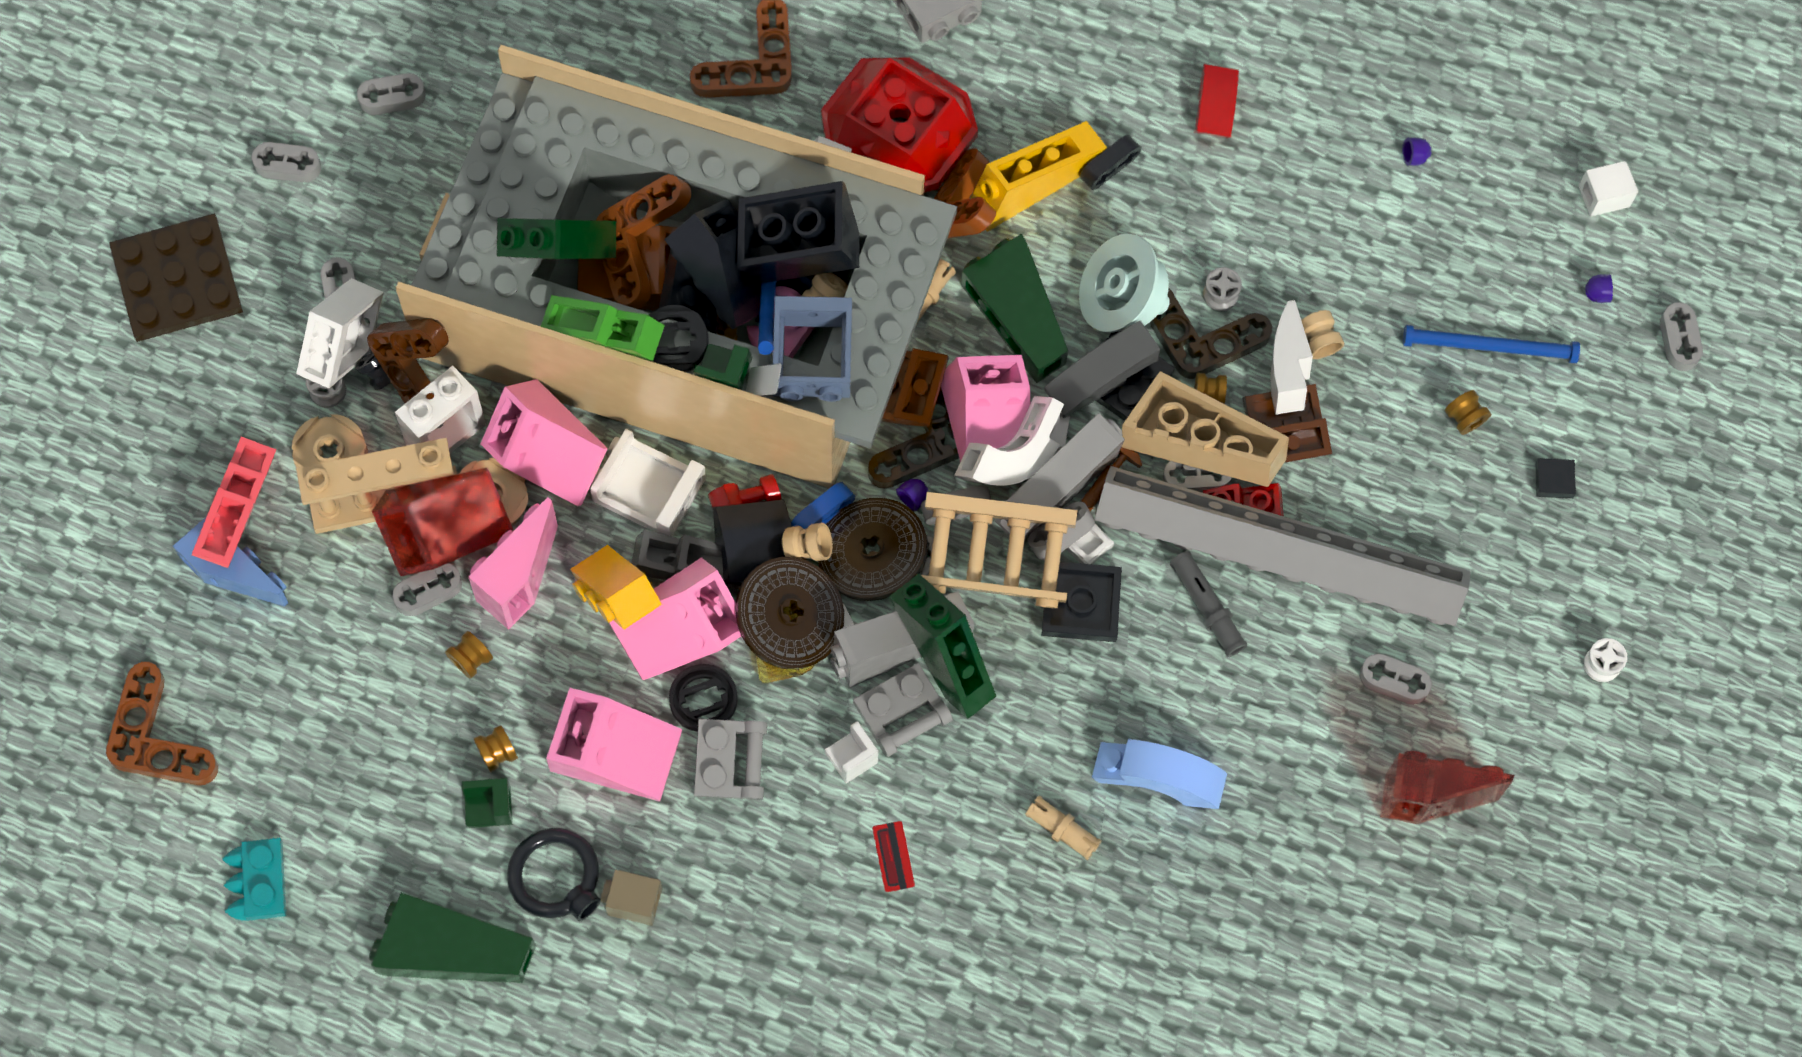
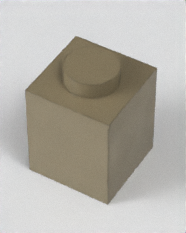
M615 869L613 879H606L601 895V902L606 903L607 915L653 926L662 893L661 880Z

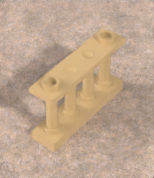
M447 438L296 468L302 504H310L313 527L316 534L453 506V488L458 477L455 465L452 466Z
M927 492L925 508L926 510L933 511L932 517H935L936 521L929 576H921L939 592L945 594L946 588L1033 598L1036 599L1035 606L1058 608V602L1066 603L1067 593L1056 592L1063 534H1067L1068 527H1076L1078 510ZM955 513L970 515V522H973L966 580L944 578L951 520H955ZM993 518L1008 520L1007 526L1011 527L1003 585L981 582L988 524H992ZM1030 523L1045 524V531L1048 532L1041 590L1018 587L1025 531L1030 529Z

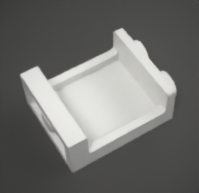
M625 429L620 438L616 436L612 440L607 450L609 458L603 468L599 467L590 486L592 501L653 532L673 537L706 480L705 466L694 460H691L689 465H686L637 441L634 438L633 431Z

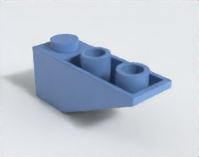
M206 517L173 545L179 558L204 583L281 606L289 603L283 592L287 588L286 585L272 571L266 575L258 567L261 564L260 559L247 546L242 550L237 547L229 568L192 556Z

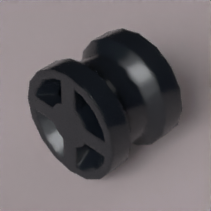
M370 349L357 362L356 370L360 374L367 375L370 378V385L375 390H380L390 384L391 381Z

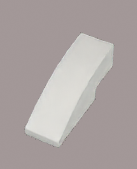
M1295 300L1287 302L1275 334L1270 375L1271 396L1275 415L1302 411L1305 408L1307 393L1305 380L1310 379L1313 356Z

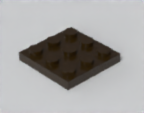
M215 213L109 242L136 342L243 313Z

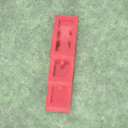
M242 436L240 437L232 460L229 462L199 534L192 556L229 568L275 456L276 449Z

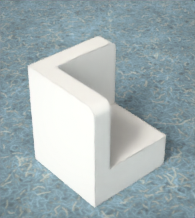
M1626 162L1586 170L1578 185L1590 217L1628 208L1638 193Z
M858 721L850 725V734L825 749L826 756L845 783L850 782L878 763V750Z

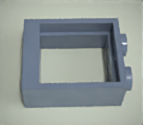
M775 296L773 364L781 363L777 393L773 394V396L781 397L787 401H798L803 397H819L823 401L835 402L842 398H850L852 298ZM785 326L842 327L841 377L783 376Z

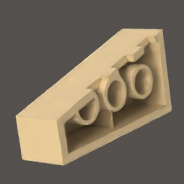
M1161 371L1122 425V437L1125 439L1122 445L1123 448L1266 487L1270 485L1287 458L1289 437Z

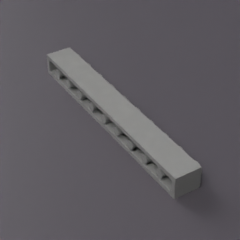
M1112 466L1109 468L1094 519L1111 529L1133 531L1149 540L1160 539L1174 543L1176 547L1183 550L1194 549L1208 553L1217 560H1231L1242 563L1254 571L1276 573L1292 582L1303 581L1317 585L1326 592H1340L1351 595L1360 602H1374L1385 605L1397 613H1412L1426 617L1430 622L1439 625L1449 624L1456 626L1469 589L1471 571Z

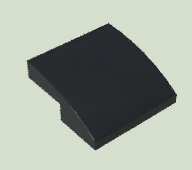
M784 499L713 507L715 544L721 545L725 583L743 582L747 575L762 563L774 558L785 557L782 545L783 533L786 528L792 526Z

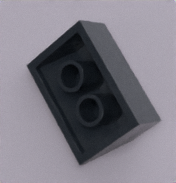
M843 181L739 198L737 268L755 284L859 268L860 233L846 184Z

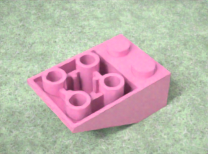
M1022 355L956 357L945 370L941 388L960 462L969 442L988 444L995 449L1009 443L1018 432L1030 406V385Z
M537 379L504 387L480 443L504 468L576 506L583 504L608 449Z
M548 497L540 505L538 503L534 504L525 513L523 522L514 531H507L497 543L498 548L488 558L486 556L481 557L470 570L471 575L468 578L476 602L508 630L535 604L558 524L552 500Z
M702 557L654 588L656 595L662 603L661 606L625 630L614 621L609 623L642 680L718 652L741 637L736 622V602L718 570Z
M569 688L546 760L550 772L661 801L682 729L607 697Z

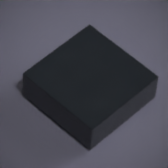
M1538 458L1535 463L1536 497L1573 499L1576 495L1575 460Z

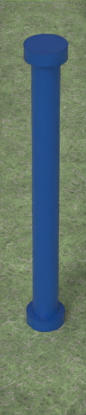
M1405 325L1403 332V346L1411 347L1412 343L1563 358L1568 359L1569 363L1576 364L1580 355V343L1571 341L1570 345L1419 330L1414 329L1413 325Z

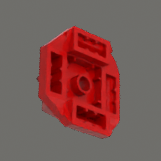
M910 57L861 58L821 109V120L825 138L851 148V153L925 175L924 193L936 190L941 186L978 137V127L968 93ZM896 117L905 118L907 121L899 123L893 121L892 119Z

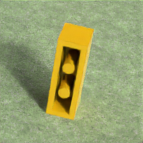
M609 545L604 546L570 569L577 580L572 583V586L584 603L587 601L596 613L599 611L607 623L614 621L623 630L662 605L646 575Z

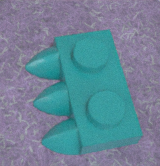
M272 838L241 842V846L228 852L223 857V861L232 867L243 869V872L230 877L224 883V887L233 893L242 894L244 897L231 903L225 909V913L235 919L244 921L285 917L286 899L282 839Z

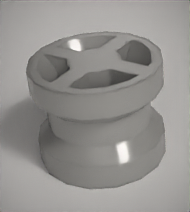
M1226 267L1212 270L1207 276L1203 290V298L1206 304L1217 311H1227L1233 308L1237 303L1242 287L1240 276L1234 270Z
M343 377L330 388L306 379V386L312 401L323 408L337 406L346 395V385Z

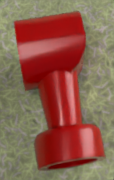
M773 474L761 477L759 479V486L740 490L736 483H728L712 490L708 494L712 508L715 506L782 499L779 486Z

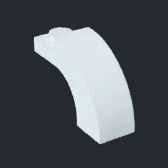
M1034 396L1014 438L1006 445L997 449L988 444L969 442L954 476L969 482L996 486L1012 485L1031 478L1054 456L1060 446L1059 443L1049 438V436L1059 424L1060 412L1064 404L1052 397Z

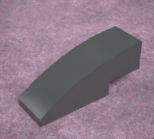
M1140 320L1080 358L1047 384L1044 390L1049 397L1055 398L1064 404L1060 414L1063 418H1066L1123 386L1128 377L1158 361L1160 348Z
M643 530L636 537L631 564L642 571L647 577L668 580L702 557L718 570L724 581L721 545L685 534L681 538H676L648 530ZM743 582L725 584L727 588L740 589Z

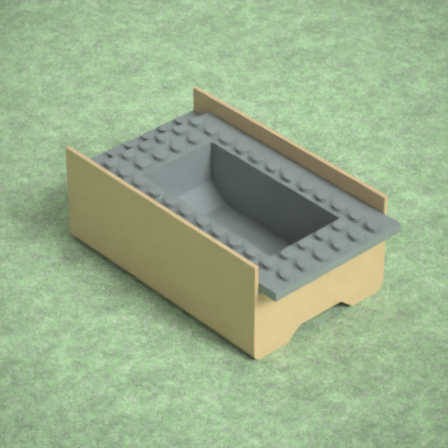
M500 44L498 54L502 74L450 194L445 193L420 251L421 263L411 285L398 281L396 286L406 321L426 318L433 319L444 328L448 335L449 343L445 348L433 357L422 359L447 367L453 365L457 370L507 386L537 379L563 404L823 487L831 488L834 486L850 442L872 448L955 219L957 206L924 196L925 175ZM670 174L689 184L691 198L684 209L655 226L679 227L694 213L725 199H728L738 212L739 198L843 181L846 184L860 233L859 268L849 269L844 279V282L848 285L844 298H852L850 398H842L835 402L823 401L819 397H803L798 401H787L781 397L773 396V394L758 396L746 392L750 368L773 364V352L769 355L761 354L758 351V347L753 346L748 338L747 326H759V323L755 321L757 317L737 327L738 341L708 332L709 344L733 350L735 344L750 350L753 358L742 390L695 376L693 373L695 367L688 372H683L541 327L551 295L609 304L617 310L647 315L653 311L635 309L578 291V259L497 257V218L596 220L598 215L604 210L660 177ZM647 201L639 205L636 215L638 220L642 219L648 212ZM702 292L698 307V314L701 316L706 296ZM669 318V319L663 320V321L660 322V323L677 322V321L674 320L673 318ZM815 327L793 358L784 356L783 376L841 377L842 327ZM666 330L662 332L658 347L678 348V346H690V340H695L697 337L691 336L690 330ZM659 355V356H661V357H663V358H665V359H671V360H673V359L682 358V357H684L685 355Z

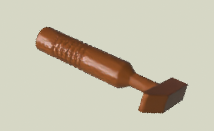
M1121 447L1118 453L1120 456L1113 465H1110L1120 468L1124 461L1127 460L1136 467L1141 468L1142 462L1138 453ZM1110 466L1104 469L1080 501L1087 505L1090 512L1100 500Z

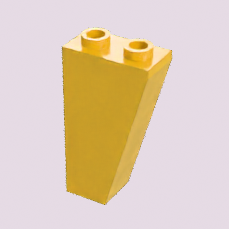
M1087 121L986 165L971 198L982 197L996 210L994 220L985 229L987 232L1079 178L1086 165L1107 149L1106 145Z

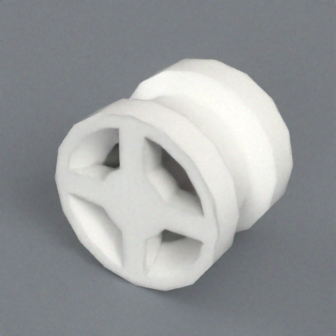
M1611 638L1600 639L1586 653L1584 669L1592 679L1598 682L1611 681L1625 667L1627 652L1619 641ZM1598 658H1600V660L1603 662V667L1600 664L1599 660H1597Z

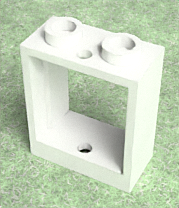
M351 278L309 312L296 374L330 388L353 369L361 357L370 350L367 337L376 329L384 292ZM365 318L370 320V324L365 321Z
M453 365L395 411L406 446L447 438L450 454L486 425L477 390ZM428 393H433L434 397L432 399H427L426 395Z

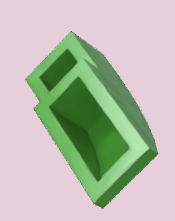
M554 295L550 297L541 327L648 361H653L665 326L647 314L617 310L609 304Z

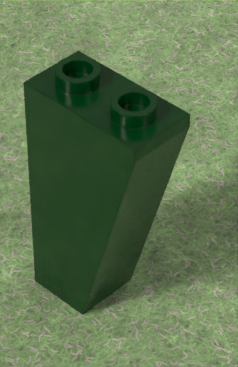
M497 218V257L545 259L616 258L617 221Z
M1020 234L1012 240L1006 238L1000 241L993 248V252L981 258L978 256L970 260L962 270L961 286L1013 354L1022 355L1025 369L1034 381L1038 383L1066 365L1068 348L1023 235Z
M917 574L889 596L943 696L950 704L969 719L997 697L966 615L920 574Z
M401 892L397 903L392 901L387 909L384 918V924H387L382 939L376 938L369 954V960L372 961L371 967L375 973L382 976L522 983L536 949V944L531 937Z

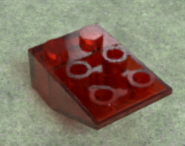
M488 468L386 490L372 510L400 576L438 568L498 542L507 531L513 530Z
M1406 751L1404 754L1399 753L1386 773L1380 817L1420 824L1492 803L1501 798L1514 781V775L1504 773V770L1497 766L1485 765L1475 768L1465 766L1466 763L1455 758H1445L1439 761L1428 759L1426 754L1418 751Z

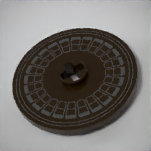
M887 498L858 500L840 509V512L826 523L831 532L833 549L829 559L818 561L819 568L831 578L839 593L848 598L860 601H876L889 598L890 595L914 578L916 574H920L925 564L928 553V539L924 526L914 511L898 501ZM876 544L880 549L878 552L870 551L867 554L865 549L867 546L874 547Z
M779 557L762 563L747 575L737 594L735 606L736 622L744 642L761 660L781 669H803L822 661L831 653L830 647L834 646V632L844 627V607L836 585L822 569L800 558ZM791 605V611L797 612V617L791 621L789 615L783 614V609Z

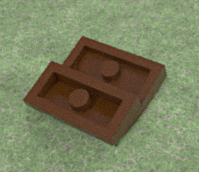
M913 348L912 351H906L881 421L911 426H930L949 356Z
M1316 384L1306 385L1305 408L1302 411L1275 415L1271 392L1244 396L1242 398L1245 414L1248 417L1289 437L1287 458L1284 463L1332 454L1326 418L1322 419Z

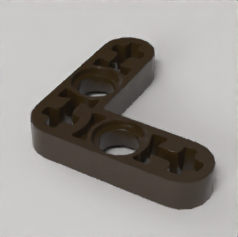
M1168 288L1167 294L1170 303L1165 311L1166 316L1161 319L1162 314L1157 315L1149 322L1178 373L1189 379H1195L1197 373L1207 374L1264 347L1272 334L1271 321L1262 314L1252 313L1199 337L1170 288ZM1169 324H1177L1183 328L1185 334L1181 338L1172 339L1166 335L1164 329ZM1250 325H1253L1255 329H1263L1260 337H1257L1255 333L1244 337L1242 343L1244 346L1241 345L1240 337L1248 333ZM1218 339H1227L1233 344L1234 349L1230 353L1221 354L1217 352L1213 344ZM1187 343V351L1192 358H1200L1197 367H1194L1192 363L1185 364L1187 354L1183 346Z
M941 387L936 404L944 407L945 415L940 419H931L930 426H923L926 433L874 455L868 465V477L873 485L883 489L891 488L959 458L957 448L952 449L949 444L943 446L945 443V433L942 428L950 420ZM950 423V424H948L947 431H948L950 437H951L952 439H954V435H953V431H952V427H951V423ZM916 448L923 449L928 454V459L923 464H913L907 457L909 451ZM896 456H901L905 471L901 470L900 464L891 469L890 477H885L883 473L876 474L879 464L883 463L886 468L892 467L897 464Z

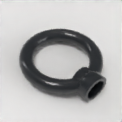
M563 828L543 829L525 838L514 850L508 864L507 883L513 899L528 913L542 918H559L572 914L578 921H583L597 909L601 902V899L594 893L599 878L597 855L590 843L581 835ZM552 843L564 844L574 849L582 860L584 867L582 882L574 887L562 901L554 903L539 901L532 897L524 886L522 878L524 864L528 857L539 847Z

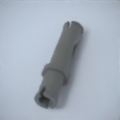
M1186 551L1179 554L1170 561V566L1175 570L1188 594L1204 617V626L1207 631L1212 630L1227 657L1238 654L1248 644L1244 641L1231 620L1233 614L1229 608L1223 607L1191 556V552Z

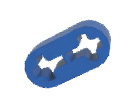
M839 482L800 511L792 520L791 526H801L803 529H806L811 524H826L840 512V509L853 503L856 496L843 482Z

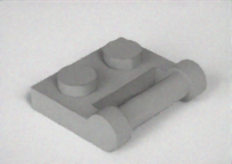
M919 663L853 699L854 706L886 757L896 753L897 747L938 724L944 726L953 721L948 707L940 699ZM927 703L932 710L890 735L884 729L886 726Z
M699 719L694 797L763 799L764 787H760L762 743L763 735L767 734V722ZM736 734L748 735L745 786H733Z

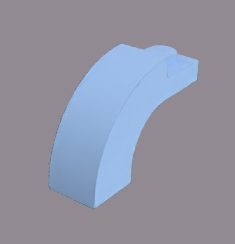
M1128 739L1127 744L1101 742L1092 778L1099 783L1151 789L1173 797L1185 806L1219 809L1227 773L1224 770L1196 755L1169 746Z

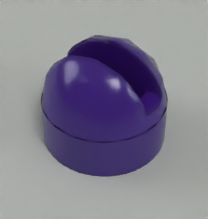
M1407 137L1404 140L1402 153L1405 165H1422L1431 156L1432 148L1424 138Z
M1610 274L1595 275L1586 283L1585 293L1592 302H1612L1613 282Z
M909 479L896 489L899 499L912 511H917L921 507V503L926 500L928 492L927 485L920 479Z

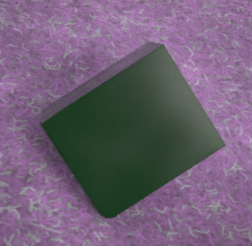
M709 344L701 366L696 365L693 373L695 376L742 390L753 357L750 350L734 344L733 350Z
M508 778L461 782V790L465 798V823L468 828L513 825L511 786Z

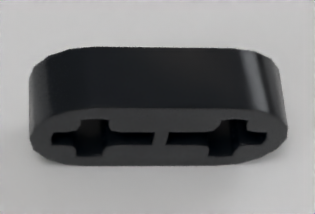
M1130 135L1123 136L1089 162L1082 170L1080 178L1091 190L1098 189L1134 161L1141 151V146Z

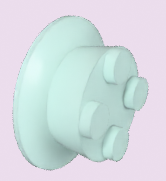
M1121 234L1106 241L1090 258L1080 282L1079 304L1086 322L1096 330L1113 333L1121 331L1140 320L1143 325H1146L1157 315L1163 314L1168 309L1170 303L1167 295L1169 280L1165 265L1157 260L1152 246L1140 236Z

